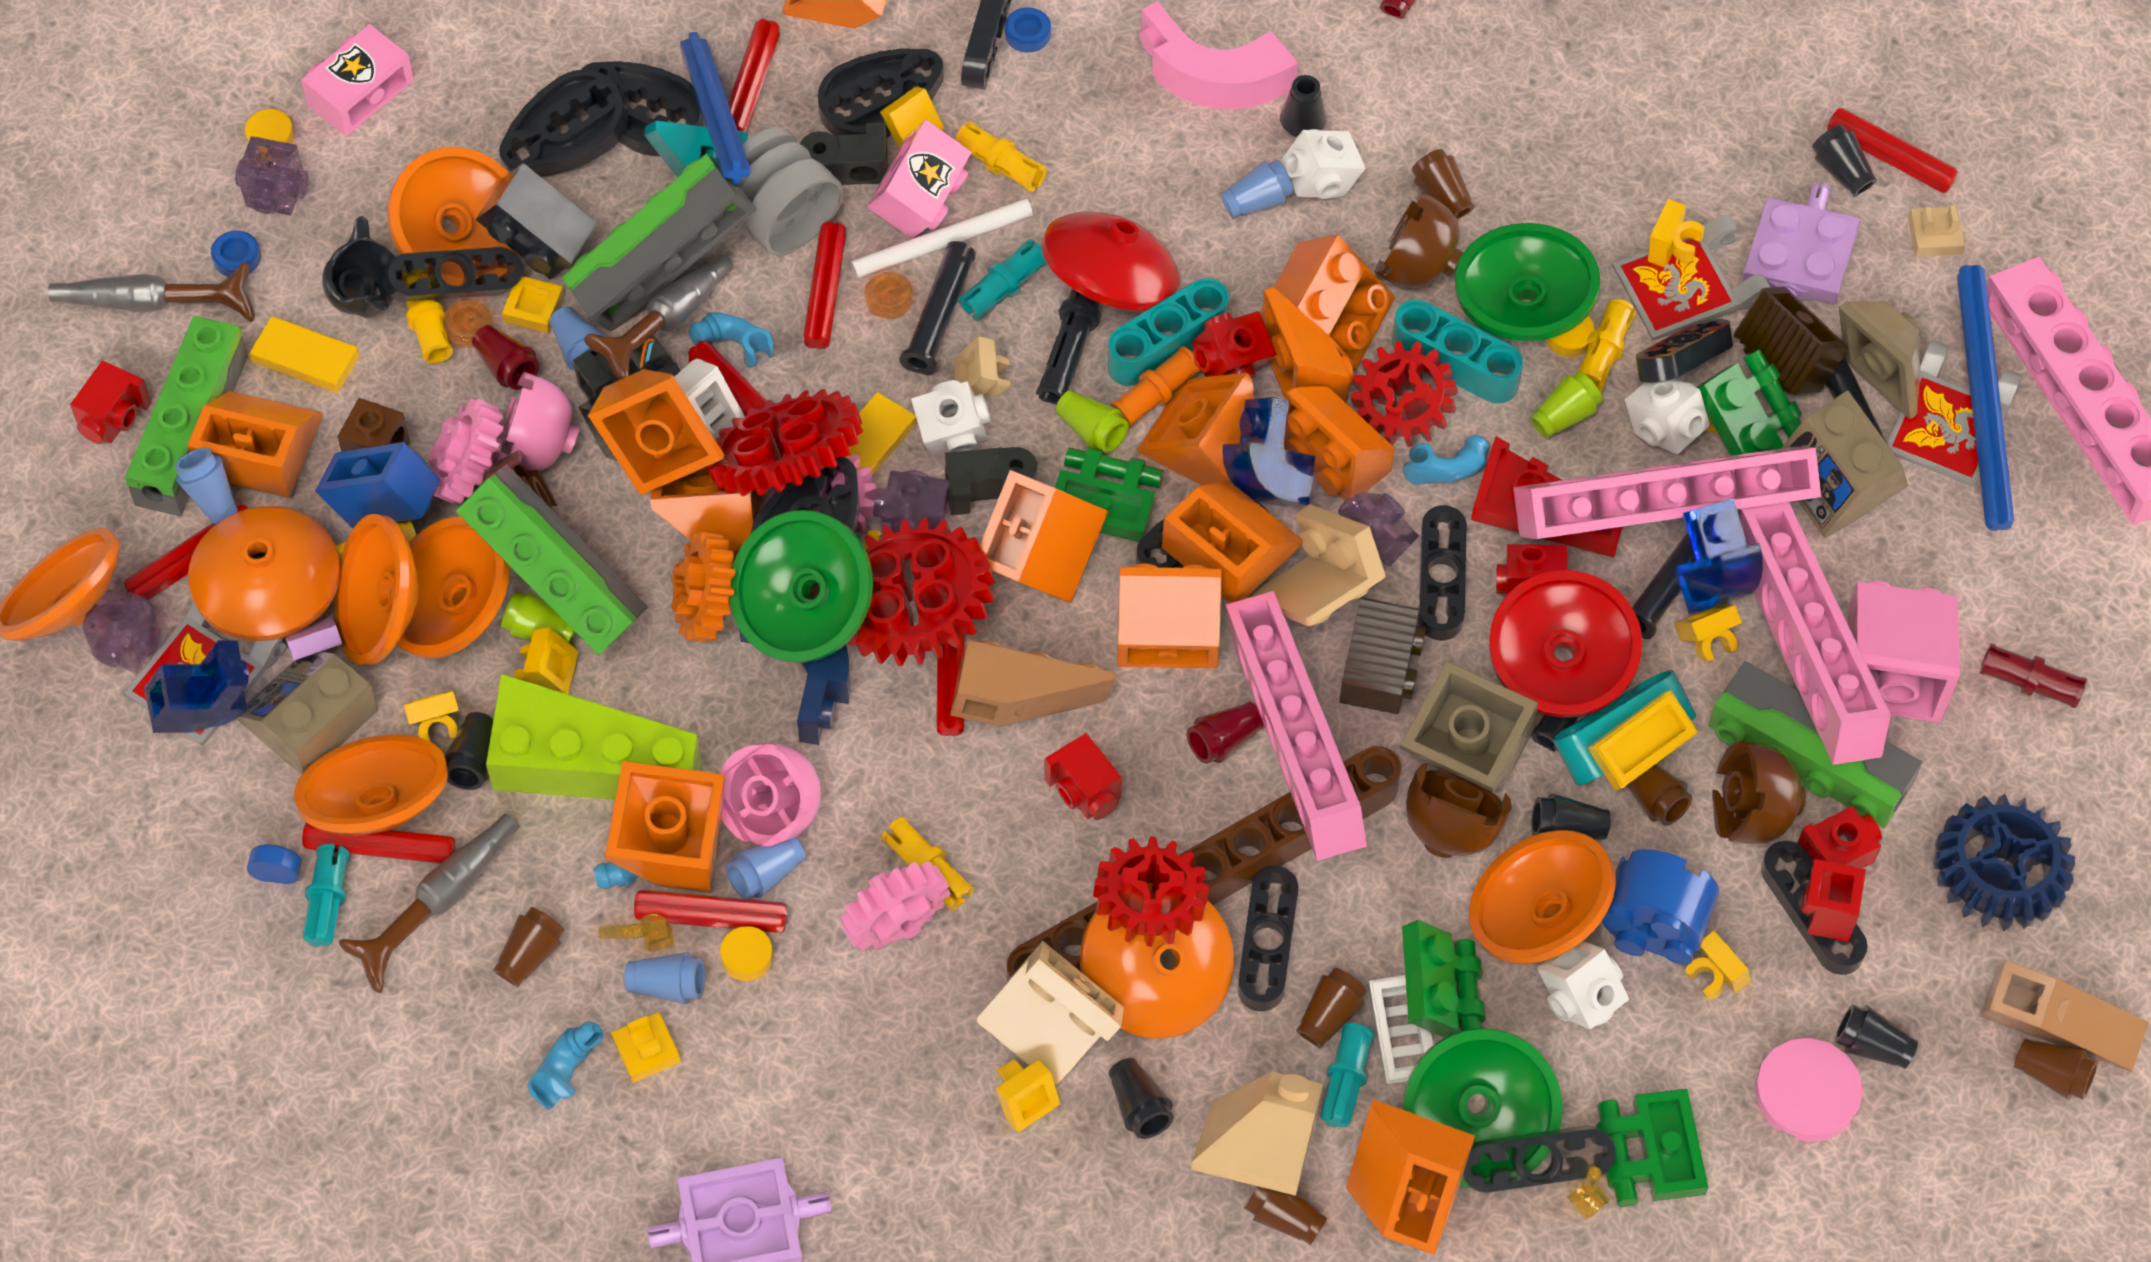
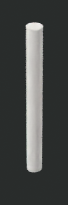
M1025 198L850 261L851 268L857 279L945 248L951 241L962 242L1033 216L1031 205L1028 199Z

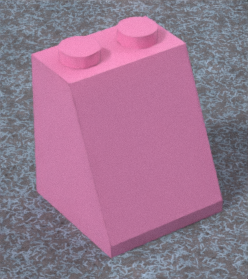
M1857 581L1849 605L1848 626L1892 716L1941 723L1960 674L1958 596L1942 594L1940 591L1931 588L1914 590L1893 587L1891 584L1883 581H1871L1868 583Z

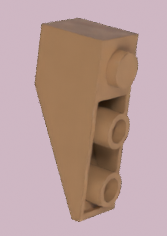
M968 640L959 665L950 715L1003 726L1090 706L1107 700L1116 673L1102 670L1101 667L1092 663L1083 662L1075 664L1053 659L1052 656L1043 652L1033 651L1025 653L1004 648L1001 644L994 641L983 640L976 642Z
M2007 960L1996 969L1980 1017L2056 1045L2087 1050V1056L2130 1072L2133 1071L2149 1023L2057 978Z

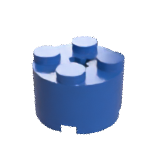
M1640 849L1632 851L1629 860H1625L1623 856L1615 872L1616 887L1614 897L1606 915L1602 919L1605 928L1616 937L1614 946L1621 952L1632 956H1642L1646 950L1663 956L1677 964H1691L1695 954L1701 947L1719 896V887L1714 878L1703 869L1699 877L1685 869L1687 860L1662 851Z

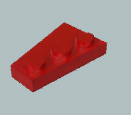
M1495 436L1473 506L1471 520L1519 533L1513 487L1561 481L1562 479L1547 471L1549 465L1535 457H1532L1530 461L1509 450L1510 443ZM1623 526L1541 539L1614 558Z

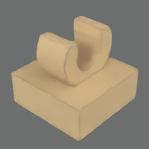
M1956 205L1910 209L1908 221L1915 257L1962 255L1965 243Z
M977 336L954 359L955 380L960 383L967 381L975 396L984 395L985 393L991 396H999L1011 386L1010 381L1000 379L997 373L1002 372L1009 366V360L1001 355H996L995 340Z

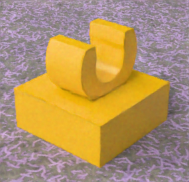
M1670 199L1667 200L1650 235L1648 262L1666 268L1672 253L1681 261L1691 262L1693 260L1695 247L1682 242V240L1691 238L1701 242L1704 235V227L1696 221H1684L1686 205Z
M1715 605L1674 622L1681 641H1695L1696 655L1702 661L1714 660L1711 642L1716 637L1719 638L1726 652H1733L1738 648L1735 635L1728 630L1742 624L1736 605Z
M550 627L534 629L530 644L524 645L520 649V654L526 658L524 669L515 670L514 676L517 679L568 694L579 651Z
M452 689L403 703L409 725L420 722L418 727V736L420 738L430 741L428 728L434 722L444 723L447 726L450 738H455L457 725L447 715L459 711Z
M1715 931L1703 939L1700 947L1702 957L1694 959L1685 970L1690 980L1694 979L1701 972H1710L1714 975L1712 984L1703 990L1707 1000L1717 998L1723 992L1725 983L1736 994L1751 982L1748 968Z
M660 1012L648 1017L645 1015L626 1023L627 1026L611 1032L612 1040L632 1083L681 1063L680 1055Z
M1012 1059L996 1070L998 1076L1004 1081V1083L996 1087V1091L1005 1118L1017 1133L1061 1105L1051 1072L1039 1059L1025 1069L1015 1059Z

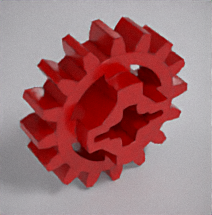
M1396 341L1394 353L1388 354L1380 346L1377 348L1378 361L1374 363L1364 358L1361 362L1366 375H1353V384L1359 390L1350 394L1353 406L1359 408L1356 413L1379 434L1385 432V439L1392 446L1396 442L1397 437H1404L1407 447H1413L1414 435L1421 434L1427 442L1432 440L1429 428L1435 425L1438 428L1445 429L1447 423L1443 412L1455 413L1456 411L1455 402L1450 397L1458 394L1456 382L1449 380L1453 376L1449 363L1439 365L1441 359L1439 352L1435 349L1424 356L1420 342H1416L1411 351H1405L1401 341ZM1423 371L1433 379L1436 389H1432L1429 383L1423 382ZM1411 386L1412 392H1406V389H1409ZM1396 395L1403 397L1402 399L1399 398V401H1397ZM1373 399H1377L1379 404L1386 405L1385 416L1375 409Z
M1150 836L1146 847H1140L1134 838L1129 839L1126 853L1117 847H1113L1110 850L1109 862L1100 861L1093 889V897L1098 898L1097 915H1109L1107 929L1114 931L1121 926L1126 929L1125 941L1131 942L1137 934L1144 935V941L1148 947H1152L1155 936L1161 935L1168 945L1173 944L1176 930L1189 936L1192 933L1194 921H1202L1209 894V885L1204 884L1205 868H1192L1195 854L1190 851L1179 856L1176 854L1177 842L1173 840L1167 844L1166 848L1158 847L1156 836ZM1148 883L1152 884V893H1154L1155 897L1154 899L1150 898V890L1148 889Z

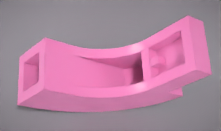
M1158 2L1142 9L1139 38L1145 51L1152 56V76L1176 96L1210 108L1241 109L1268 103L1290 92L1292 83L1297 78L1298 62L1272 31L1239 48L1228 50L1211 49L1201 46L1188 38Z

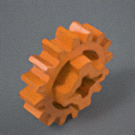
M707 532L692 534L691 544L686 543L684 546V560L679 559L678 564H675L671 576L673 600L671 607L673 612L676 613L675 622L680 623L679 634L685 635V640L715 641L717 639V631H723L724 615L730 614L729 597L734 595V589L730 587L731 579L735 575V569H732L734 553L733 551H728L730 541L723 538L722 534Z

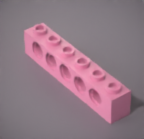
M2040 256L1990 276L1987 283L1990 315L2132 525L2151 518V418L2141 405L2135 387L2130 382H2125L2115 367L2108 348L2103 344H2099L2088 328V322L2084 313L2079 308L2073 306L2063 291L2058 275L2053 271H2049ZM2084 386L2090 387V388H2092V389H2094V390H2089V389L2085 388ZM2110 424L2117 425L2120 428L2113 427ZM2136 462H2141V463L2145 464L2146 466H2141V465L2137 464Z
M1787 447L1513 487L1519 537L1533 539L1821 497L1816 448Z
M1784 502L1741 509L1734 552L1832 764L1836 765L1882 757L1891 714L1790 503Z
M1274 591L1226 604L1233 647L1316 860H1323L1367 847L1360 803Z

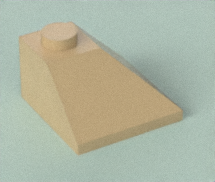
M1271 1071L1212 1101L1195 1151L1191 1170L1296 1196L1314 1132L1323 1084L1307 1080L1300 1075H1285Z

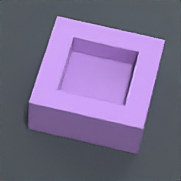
M331 616L314 621L303 630L285 637L294 661L342 644L337 627Z

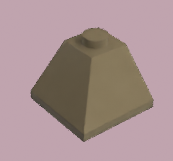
M1886 301L1843 303L1838 308L1842 341L1849 348V351L1844 354L1848 364L1906 417L1912 419L1918 413L1921 365L1919 337L1921 330L1917 322L1906 312L1900 314Z

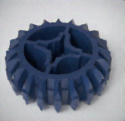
M2005 793L1998 797L1995 805L1985 795L1978 799L1975 807L1965 803V805L1960 807L1957 816L1952 815L1946 820L1943 827L1944 831L1939 834L1935 846L1938 852H1936L1933 859V868L1941 870L1937 877L1938 886L1951 887L1947 894L1948 904L1961 900L1966 902L1962 909L1963 918L1971 915L1974 910L1983 913L1980 918L1982 927L1989 925L1993 917L1999 918L2003 932L2011 927L2014 917L2023 929L2032 924L2034 917L2043 922L2049 917L2052 908L2057 909V907L2062 905L2066 897L2065 892L2069 891L2073 884L2074 878L2071 872L2076 863L2075 856L2068 854L2072 846L2071 838L2058 836L2061 830L2060 821L2051 823L2044 821L2046 815L2045 807L2036 810L2035 813L2027 810L2026 797L2019 800L2017 806L2009 804ZM1982 835L1985 841L1982 846L1983 850L1978 851L1976 857L1967 859L1965 844L1974 837ZM2042 864L2043 880L2039 884L2027 889L2025 884L2026 872H2030L2033 866Z

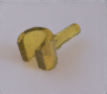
M659 914L647 915L642 918L640 923L632 925L599 927L600 939H637L643 937L645 948L649 952L669 949L674 946L671 927L667 924V920Z
M1591 1167L1583 1184L1567 1196L1568 1200L1585 1220L1610 1201L1598 1186L1602 1174L1598 1167Z

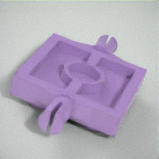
M1820 182L1811 185L1806 205L1767 198L1743 272V281L1751 276L1761 274L1766 278L1769 287H1786L1799 300L1815 299L1836 304L1858 234L1860 218L1826 210L1825 206L1831 193V188L1823 183L1819 195Z
M783 1157L677 1178L681 1198L678 1215L679 1221L647 1226L651 1249L683 1242L684 1248L690 1255L692 1262H803L798 1239L801 1225L800 1219L832 1214L828 1191L796 1198L795 1192L787 1182Z

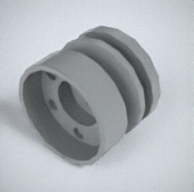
M782 127L768 128L753 135L742 144L751 172L749 176L741 178L739 186L756 208L742 223L746 224L749 233L768 253L782 256L795 252L817 237L820 226L826 221L831 222L841 205L843 189L840 181L821 162L812 159L809 150L799 144L797 138L790 131Z

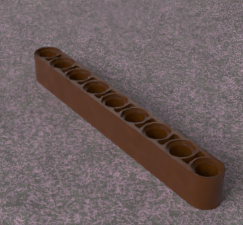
M1373 746L1343 761L1360 803L1363 819L1386 807L1395 799L1401 775V762L1391 749L1383 746ZM1380 774L1387 780L1384 782H1374L1366 776ZM1289 792L1181 853L1179 856L1192 851L1195 854L1192 868L1204 867L1206 871H1210L1217 876L1212 880H1204V884L1209 885L1208 901L1214 905L1251 884L1255 875L1260 870L1269 866L1281 867L1311 850L1312 847ZM1295 822L1303 828L1297 831H1289L1284 829L1281 824ZM1244 846H1251L1259 850L1260 853L1246 856L1241 854L1238 849ZM1097 902L1017 946L1007 959V981L1042 941L1081 972L1080 955H1068L1063 949L1070 945L1081 946L1086 927L1096 912Z

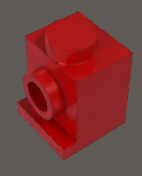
M102 360L70 403V407L75 417L78 431L88 440L101 444L104 440L112 443L120 431H127L136 419L138 407L147 410L151 405V400L144 379Z
M1087 732L1044 758V780L1050 787L1056 784L1060 797L1070 809L1078 807L1087 820L1091 817L1099 820L1109 815L1117 807L1121 799L1122 777Z
M1851 806L1814 826L1811 823L1803 827L1797 843L1805 848L1813 861L1815 858L1865 868L1875 863L1881 849L1879 842L1882 840V834L1873 817L1868 814L1861 817L1854 806ZM1844 834L1849 842L1843 841L1839 837Z
M1814 858L1810 882H1807L1801 913L1809 914L1807 934L1849 942L1860 914L1866 869Z

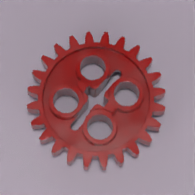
M822 389L813 396H810L809 391L805 390L797 398L793 399L790 394H786L781 402L774 403L772 400H767L765 408L761 410L750 408L748 409L749 415L744 418H733L731 420L732 428L719 429L720 438L714 440L724 453V457L722 460L707 466V469L717 489L725 488L729 495L739 490L741 497H744L756 489L758 496H762L771 487H775L777 492H782L787 483L793 482L795 485L800 486L803 483V477L810 475L818 478L821 476L820 470L822 468L837 466L836 457L849 456L851 453L848 447L859 444L858 435L863 434L861 426L863 423L855 402L852 403L848 395L841 397L839 391L827 395L826 390Z
M922 518L917 529H911L907 519H904L900 526V532L893 533L885 525L882 527L883 538L879 541L869 535L865 536V542L868 546L866 552L873 576L872 598L861 627L848 642L850 646L856 644L863 657L873 652L880 664H883L892 654L897 666L902 667L908 655H914L918 665L923 664L925 652L931 650L936 657L941 659L943 658L942 645L949 643L959 649L961 643L957 635L961 632L970 635L977 633L972 619L987 618L988 615L983 604L993 602L994 597L989 587L995 584V581L989 569L991 566L984 551H981L975 537L968 539L961 526L951 532L946 520H942L932 530L927 518ZM909 558H911L910 566L912 573L915 577V581H913L912 583V589L911 582L907 574L906 561ZM913 594L919 616V623L915 626L914 612L909 603L913 599Z

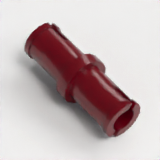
M1990 643L1979 671L1982 675L1986 674L2021 687V693L2032 696L2033 692L2070 705L2072 708L2078 706L2087 682L2085 677H2079L2046 665L2045 659L2035 655L2033 659L1997 647L1993 643Z

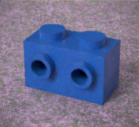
M405 442L335 453L315 492L351 528H354L362 518L370 514L386 515L396 522L421 519L431 505V498L440 479L426 465L425 460L419 454L413 452Z

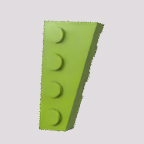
M501 674L486 762L492 790L615 800L622 761L700 771L701 756L698 736L695 733Z

